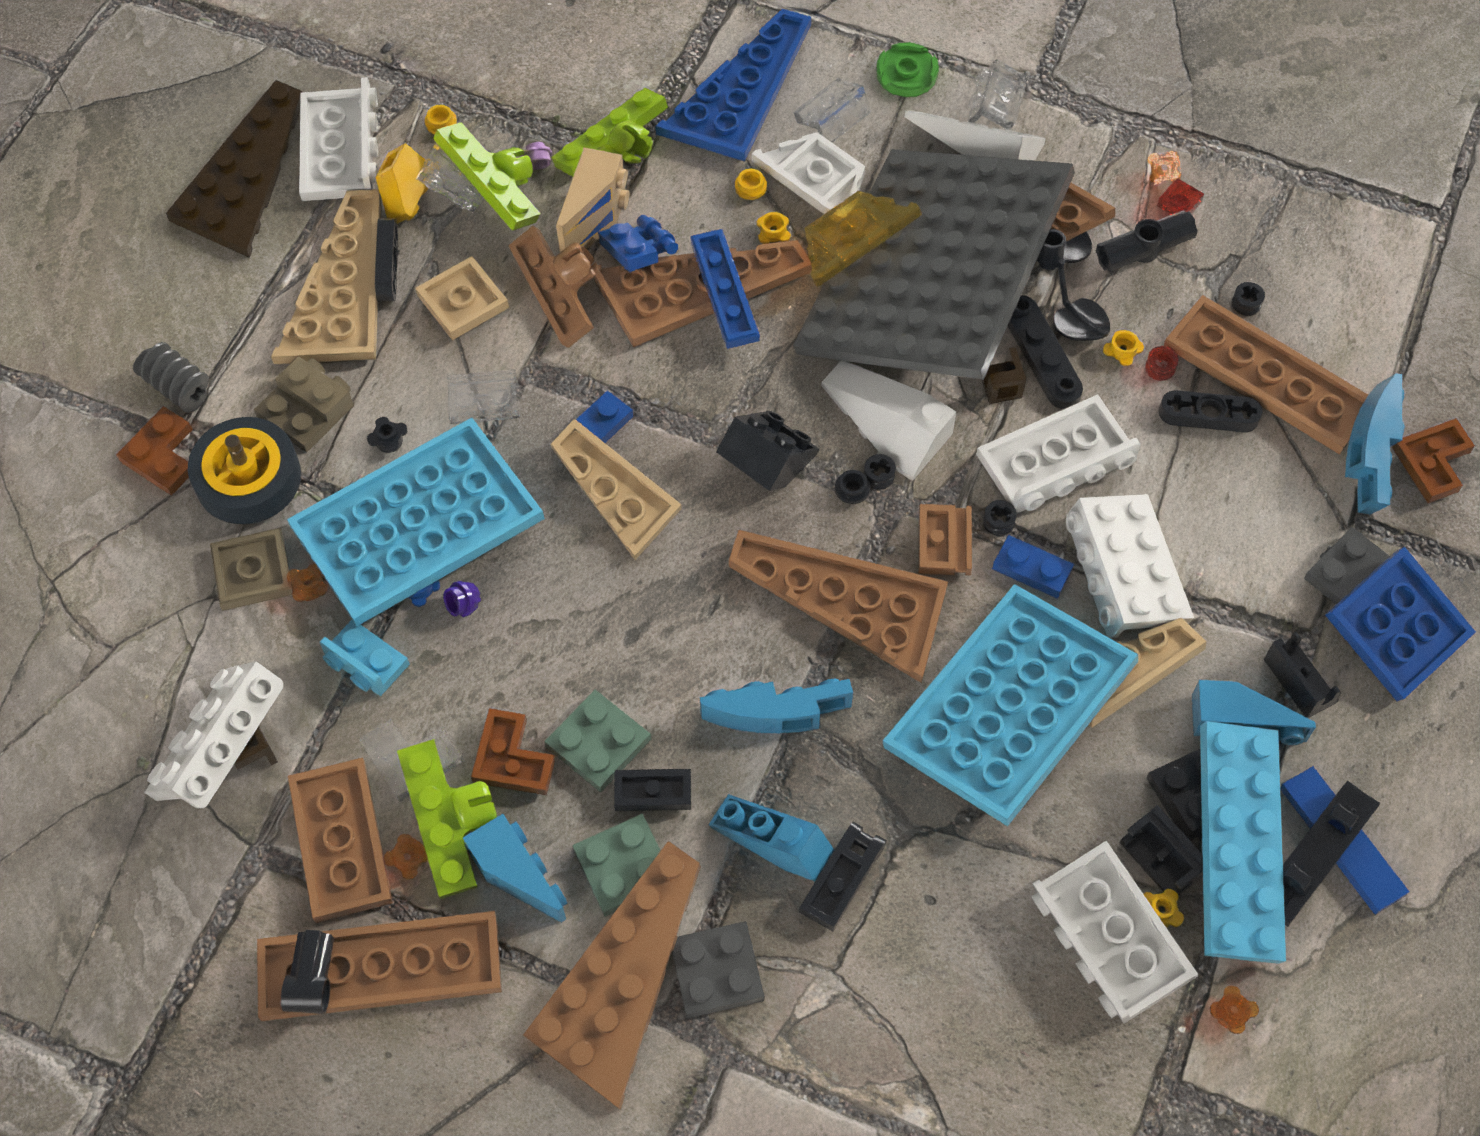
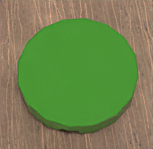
M911 42L897 43L892 45L890 50L886 52L884 50L880 54L876 65L877 80L881 86L891 94L901 97H917L927 93L935 85L939 73L938 59L935 55L932 56L928 53V49L923 45Z

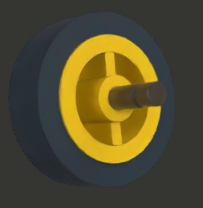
M239 417L215 425L199 438L189 456L188 476L200 503L212 516L228 523L252 524L264 521L278 514L292 501L300 485L301 467L290 438L279 426L261 418Z

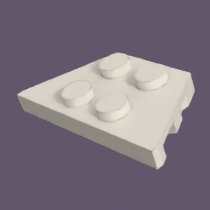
M818 132L802 136L798 140H788L779 143V149L762 153L761 149L752 153V162L844 229L848 226L865 174V166Z

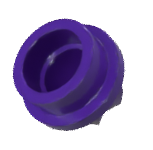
M457 581L452 583L450 588L445 589L443 600L446 609L452 616L460 615L467 617L478 608V604L481 602V593L473 583Z

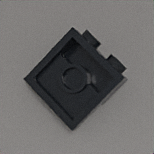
M1198 749L1149 772L1146 778L1174 824L1189 840L1198 837L1202 841L1201 751Z

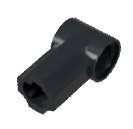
M319 930L298 932L291 974L285 976L282 985V1011L313 1014L326 1013L330 999L328 972L334 943L332 934L323 933Z

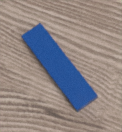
M723 229L690 236L691 246L726 348H734L760 341V334Z
M1314 766L1286 781L1280 787L1282 793L1310 829L1336 796ZM1336 820L1329 821L1331 825L1345 834V827ZM1363 830L1360 831L1336 863L1375 915L1406 897L1410 892Z

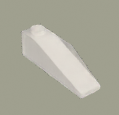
M905 111L904 116L962 155L1035 161L1046 139L1007 129H988L987 125L970 122L961 123L957 119L918 111Z
M843 360L822 381L821 386L842 412L851 417L859 427V433L864 439L868 438L878 450L877 454H884L892 458L895 462L896 471L912 481L953 434L956 411L925 392Z

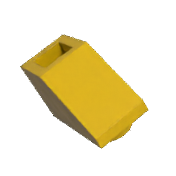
M406 143L387 153L375 177L386 217L396 218L397 224L404 220L409 221L417 214L420 207L417 203L431 186L432 181L430 177L435 169L432 164Z

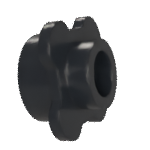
M387 417L378 418L375 421L376 427L374 431L367 436L368 444L370 446H377L380 451L386 453L397 451L403 443L402 436L408 432L406 424L391 422Z

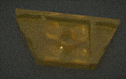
M857 191L806 226L805 235L808 242V257L812 267L811 277L815 286L818 288L920 217L922 214L919 206L910 202L908 207L896 205L893 198L875 197L870 193Z

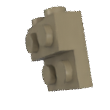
M298 356L275 378L278 387L254 409L257 418L268 420L279 426L288 435L292 443L307 453L354 405L350 396L351 389L341 377L335 376L331 379L325 375V369L318 361L311 358L306 362Z

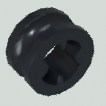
M1244 282L1238 285L1232 298L1234 310L1244 316L1256 315L1260 311L1265 299L1263 288L1253 282ZM1243 296H1246L1247 299L1249 297H1252L1254 299V302H1250V299H1248V301H1245L1242 298Z
M875 454L866 460L864 475L868 478L871 488L877 490L886 489L894 482L896 466L892 458L884 454ZM880 467L885 469V473L882 472L880 476L874 475V471H878Z
M995 500L986 507L983 524L985 529L992 535H1007L1014 528L1017 518L1016 509L1007 501ZM994 514L999 517L1007 516L1006 522L1004 523L1001 519L994 521Z

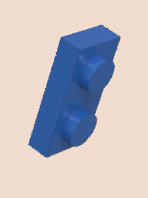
M607 390L576 420L606 443L633 418V409Z
M1008 535L993 563L992 569L1058 599L1073 570L1074 564Z

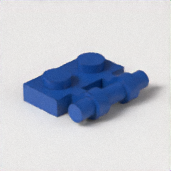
M646 215L638 217V227L633 228L629 223H619L611 226L609 229L598 232L599 243L628 272L658 263V254L664 252L675 254L678 250V244L675 242L674 236L668 230H662L661 224L655 218Z

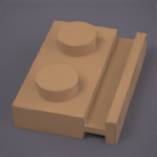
M920 504L918 574L955 575L956 572L971 576L972 506L955 508V505Z

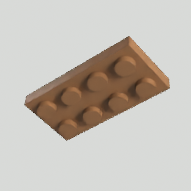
M363 757L289 775L288 781L312 918L315 923L392 904L393 901L370 783Z

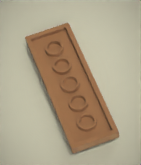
M1204 295L1200 297L1178 323L1164 343V347L1245 397L1255 399L1260 403L1261 407L1339 455L1349 443L1356 417L1368 396L1367 393Z
M495 911L321 931L332 934L334 937L328 972L330 999L326 1013L502 992L498 925ZM298 934L257 939L258 1018L261 1021L318 1015L313 1013L284 1012L281 1008L282 985L285 976L291 974Z

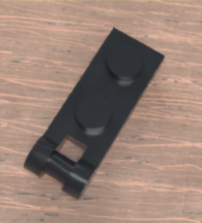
M852 822L801 904L799 913L833 932L873 864L881 855L887 840L878 835H875V837L863 832L862 826ZM857 845L866 851L863 856H860L851 851L852 847Z

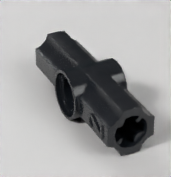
M1183 210L1157 221L1154 219H1143L1136 224L1134 230L1097 244L1098 262L1104 271L1108 270L1109 272L1136 261L1143 263L1152 262L1157 258L1159 252L1196 238L1198 230L1195 218L1190 211L1185 212Z

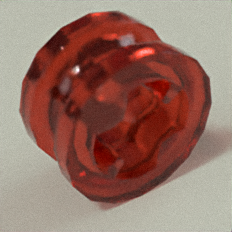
M1157 346L1149 352L1145 365L1147 374L1159 381L1172 378L1178 365V355L1170 347ZM1159 360V363H1161L1162 360H1164L1168 363L1167 367H1165L1164 364H1162L1161 367L1156 364V361Z

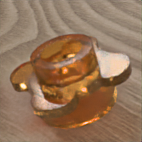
M1171 150L1160 155L1154 152L1149 155L1147 162L1151 165L1152 172L1149 179L1153 184L1158 185L1162 181L1176 183L1181 179L1182 173L1179 171L1180 156L1176 151ZM1162 165H1166L1167 170H1163Z
M310 564L308 568L302 570L291 569L287 573V581L292 583V597L298 602L312 601L327 593V584L322 581L321 572L316 564ZM309 580L311 583L305 585L304 581Z
M402 834L397 838V843L393 850L385 853L384 862L389 867L394 866L401 871L403 878L410 880L417 876V869L420 865L428 862L425 847H423L420 841L412 838L409 834ZM404 854H409L411 858L406 860Z
M1227 986L1223 991L1224 996L1220 1001L1211 1004L1210 1014L1223 1027L1229 1029L1231 1033L1241 1034L1245 1030V1023L1250 1018H1255L1258 1015L1259 1007L1256 1002L1248 1001L1243 997L1238 987ZM1232 1006L1238 1009L1237 1013L1231 1011Z

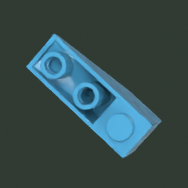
M1199 680L1192 693L1194 736H1200V725L1210 721L1278 730V738L1281 743L1285 745H1298L1307 742L1316 728L1314 721L1238 682Z
M730 794L727 795L709 823V826L715 831L781 869L812 881H816L834 852V848L818 825Z
M501 814L463 837L469 855L486 882L561 923L566 920L563 906L567 904L566 898L556 883L549 886L543 875L547 873V869L536 852L529 855L523 845L528 842L517 822L510 825L504 814Z

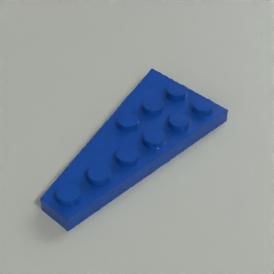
M782 8L759 30V35L753 41L742 45L738 49V54L731 61L726 60L696 88V93L686 103L681 102L674 108L672 116L666 121L662 119L655 126L656 135L745 161L811 27V16Z

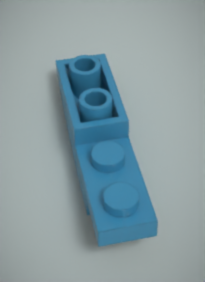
M1395 373L1373 388L1360 408L1352 428L1346 456L1345 477L1358 479V513L1371 515L1390 505L1392 497V487L1390 485L1392 453L1390 452V447L1403 440L1405 429L1404 422L1402 421V403L1404 400L1402 374Z
M828 679L821 682L818 686L805 689L802 687H791L783 691L782 694L776 695L773 681L768 683L755 681L744 685L740 689L731 691L718 689L709 692L704 697H700V713L705 721L740 731L777 734L819 729L820 714L851 708L853 690L850 679L841 681L838 679Z

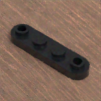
M1021 295L1008 323L1011 334L1049 402L1060 409H1066L1079 403L1083 392L1081 380L1035 300L1029 296ZM1066 385L1071 389H1064L1061 386Z

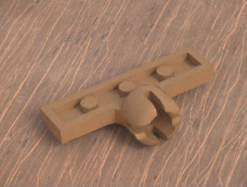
M531 226L508 246L562 345L569 348L594 328L578 300L577 292L579 288L597 275L599 268L597 263L590 267L594 262L593 256L585 247H580L581 245L577 242H573L558 255L554 256L541 231L535 226Z

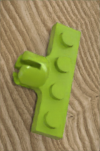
M647 88L636 92L633 97L612 110L609 115L597 124L589 127L585 133L573 142L565 145L562 150L552 156L555 168L573 177L584 147L621 154L623 161L629 164L642 162L641 158L635 155L647 158L653 144L652 138L648 136L649 130L643 126L668 108L665 97Z
M462 122L436 130L433 137L435 142L512 231L537 222L541 213L518 188V186L527 184V178H530L533 173V166L529 156L525 155L516 158L517 156L524 155V150L512 147L496 153H489Z
M434 739L397 750L439 898L443 899L477 888L463 837L497 817L494 803L491 802L492 796L489 787L482 781L459 788L450 787L447 784Z

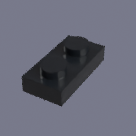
M691 769L615 770V811L691 810Z

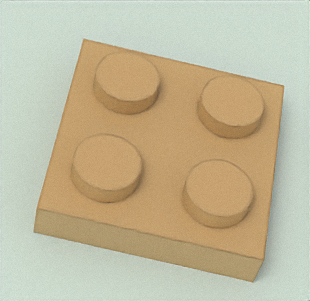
M473 256L415 288L419 299L452 340L509 308L507 298Z

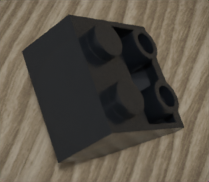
M767 410L765 412L734 417L716 453L764 488L773 491L785 488L817 455L820 449L811 443V438L807 434L799 430H792L784 424L785 420L783 417Z

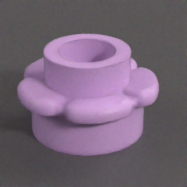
M542 142L528 144L526 150H524V155H521V157L525 155L530 157L533 170L543 169L551 164L550 157L552 156V151Z

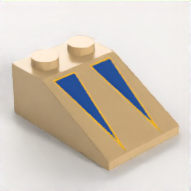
M583 148L556 224L560 252L573 242H577L581 245L580 247L588 249L599 239L598 232L613 226L618 221L621 209L626 210L629 202V190H625L628 171L623 169L621 154Z

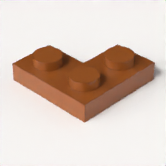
M163 406L116 455L122 464L172 496L189 478L188 461L174 453L173 450L192 431V427L188 421Z
M1457 418L1403 437V440L1393 445L1392 449L1426 502L1431 503L1460 491L1463 484L1447 461L1471 453L1475 445Z
M489 708L471 775L473 783L482 781L489 786L547 795L555 758L551 754L520 749L527 723L526 714Z

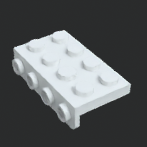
M368 77L361 78V88L301 93L299 194L302 201L344 198L346 191L373 189V182H376L375 177L378 173L377 163L373 162V157H378L377 138L373 137V132H378V120L376 112H373V107H378L376 88H370Z
M1097 394L978 447L976 455L1005 500L1015 507L1016 512L1019 513L1026 509L1027 511H1033L1039 508L1046 500L1055 496H1066L1075 487L1083 483L1097 482L1106 473L1114 469L1122 470L1131 466L1137 459L1141 444L1137 438L1128 439Z
M1148 494L1079 498L1067 514L1066 526L1072 535L1077 549L1078 561L1083 566L1088 581V590L1093 595L1099 612V621L1104 627L1107 637L1117 638L1124 630L1158 627L1178 618H1182L1189 624L1194 616Z
M256 661L226 668V670L224 668L221 669L210 683L212 691L207 699L200 700L191 711L189 718L192 721L185 732L183 730L180 731L171 741L168 747L171 753L165 762L158 763L149 774L147 781L150 784L144 793L156 801L183 799L195 808L206 807L283 689V681Z
M1107 841L1044 881L1037 880L1032 883L1037 893L1031 896L1044 917L1051 913L1059 925L1053 931L1066 950L1073 947L1081 960L1075 964L1087 983L1090 984L1095 980L1104 993L1098 999L1111 1019L1118 1015L1123 1024H1125L1198 977V973Z

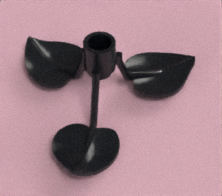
M1050 229L1036 262L1045 270L1058 268L1062 303L1065 308L1059 309L1054 315L1056 330L1062 336L1075 341H1091L1107 337L1110 332V321L1106 312L1098 303L1087 298H1080L1071 304L1068 299L1064 265L1065 263H1077L1089 257L1092 251L1090 236L1086 231L1066 241V236L1063 232Z

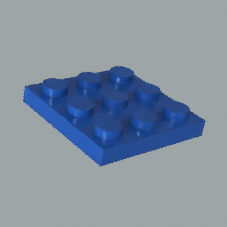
M1405 547L1394 552L1325 614L1396 701L1405 699L1476 633Z

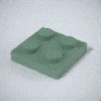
M595 689L544 743L549 751L601 793L614 780L615 770H623L649 743L651 734Z
M643 813L572 845L573 851L604 917L613 914L661 851Z

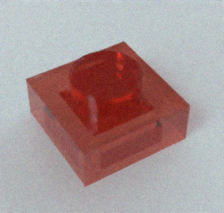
M1176 178L1159 197L1157 206L1171 215L1183 210L1185 212L1190 211L1192 214L1201 204L1204 193Z

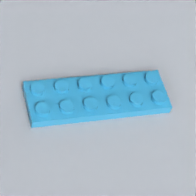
M1206 721L1200 725L1204 956L1280 964L1286 961L1278 730Z

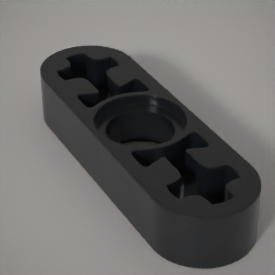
M378 218L375 264L376 298L378 302L396 301L398 225L396 218Z
M1173 390L1163 396L1158 412L1160 418L1165 423L1173 426L1251 432L1258 426L1263 410L1260 403L1250 397ZM1171 404L1178 405L1180 412H1175ZM1191 405H1195L1193 414H1191ZM1206 405L1213 406L1219 411L1220 415L1208 417L1203 414L1201 408ZM1228 409H1230L1228 414L1230 418L1225 417ZM1240 411H1246L1247 416L1250 418H1243V413H1240Z

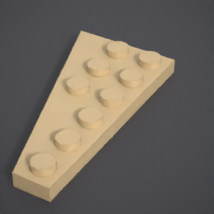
M379 189L346 191L333 220L334 227L328 239L325 238L321 246L322 253L318 262H314L295 303L296 310L292 319L286 323L283 329L284 336L279 347H275L271 358L274 364H290L298 356L306 362L311 358L318 362L376 359L378 301L375 292L377 221L378 218H381V196Z

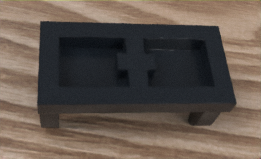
M1294 632L1287 642H1284L1282 638L1274 641L1264 661L1306 718H1310L1336 704L1339 701L1338 698L1341 691L1337 686H1333L1330 689L1299 647L1302 638L1297 632Z
M1158 805L1127 830L1129 833L1119 842L1163 892L1166 889H1172L1179 896L1203 877V854Z

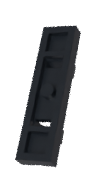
M1348 780L1283 864L1284 914L1287 927L1302 910L1381 804ZM1336 820L1345 827V834L1331 825L1329 821Z

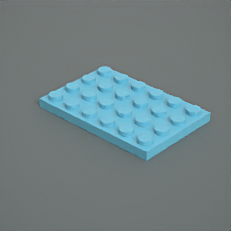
M470 418L288 518L287 521L355 625L359 626L545 518L542 509L473 418Z
M1014 584L884 738L883 746L889 752L1008 827L1138 663V654Z

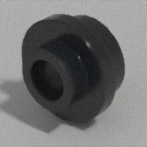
M848 470L837 478L835 493L845 503L858 504L869 496L870 482L862 472ZM853 486L856 487L858 490L850 491L847 490V488Z

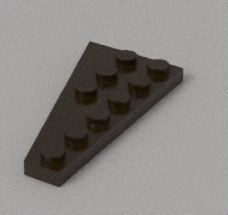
M275 80L166 212L169 222L250 258L253 250L252 242L254 236L259 233L261 227L260 219L263 210L268 207L281 169L280 161L282 155L287 152L290 132L292 129H295L300 114V97L303 92Z

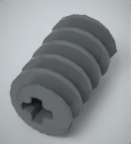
M160 342L152 348L144 350L136 358L133 364V371L136 375L141 376L145 382L151 384L154 389L160 391L164 397L169 398L173 404L179 406L184 412L196 411L206 399L209 376L205 372H200L196 365L190 364L187 358L180 357L179 352L172 350L166 342Z

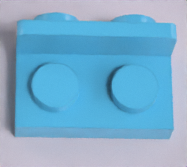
M353 620L332 641L324 637L319 642L325 654L322 658L332 669L337 672L341 669L345 670L351 675L350 679L357 687L365 692L371 689L380 697L410 665L407 657L361 624L356 626Z

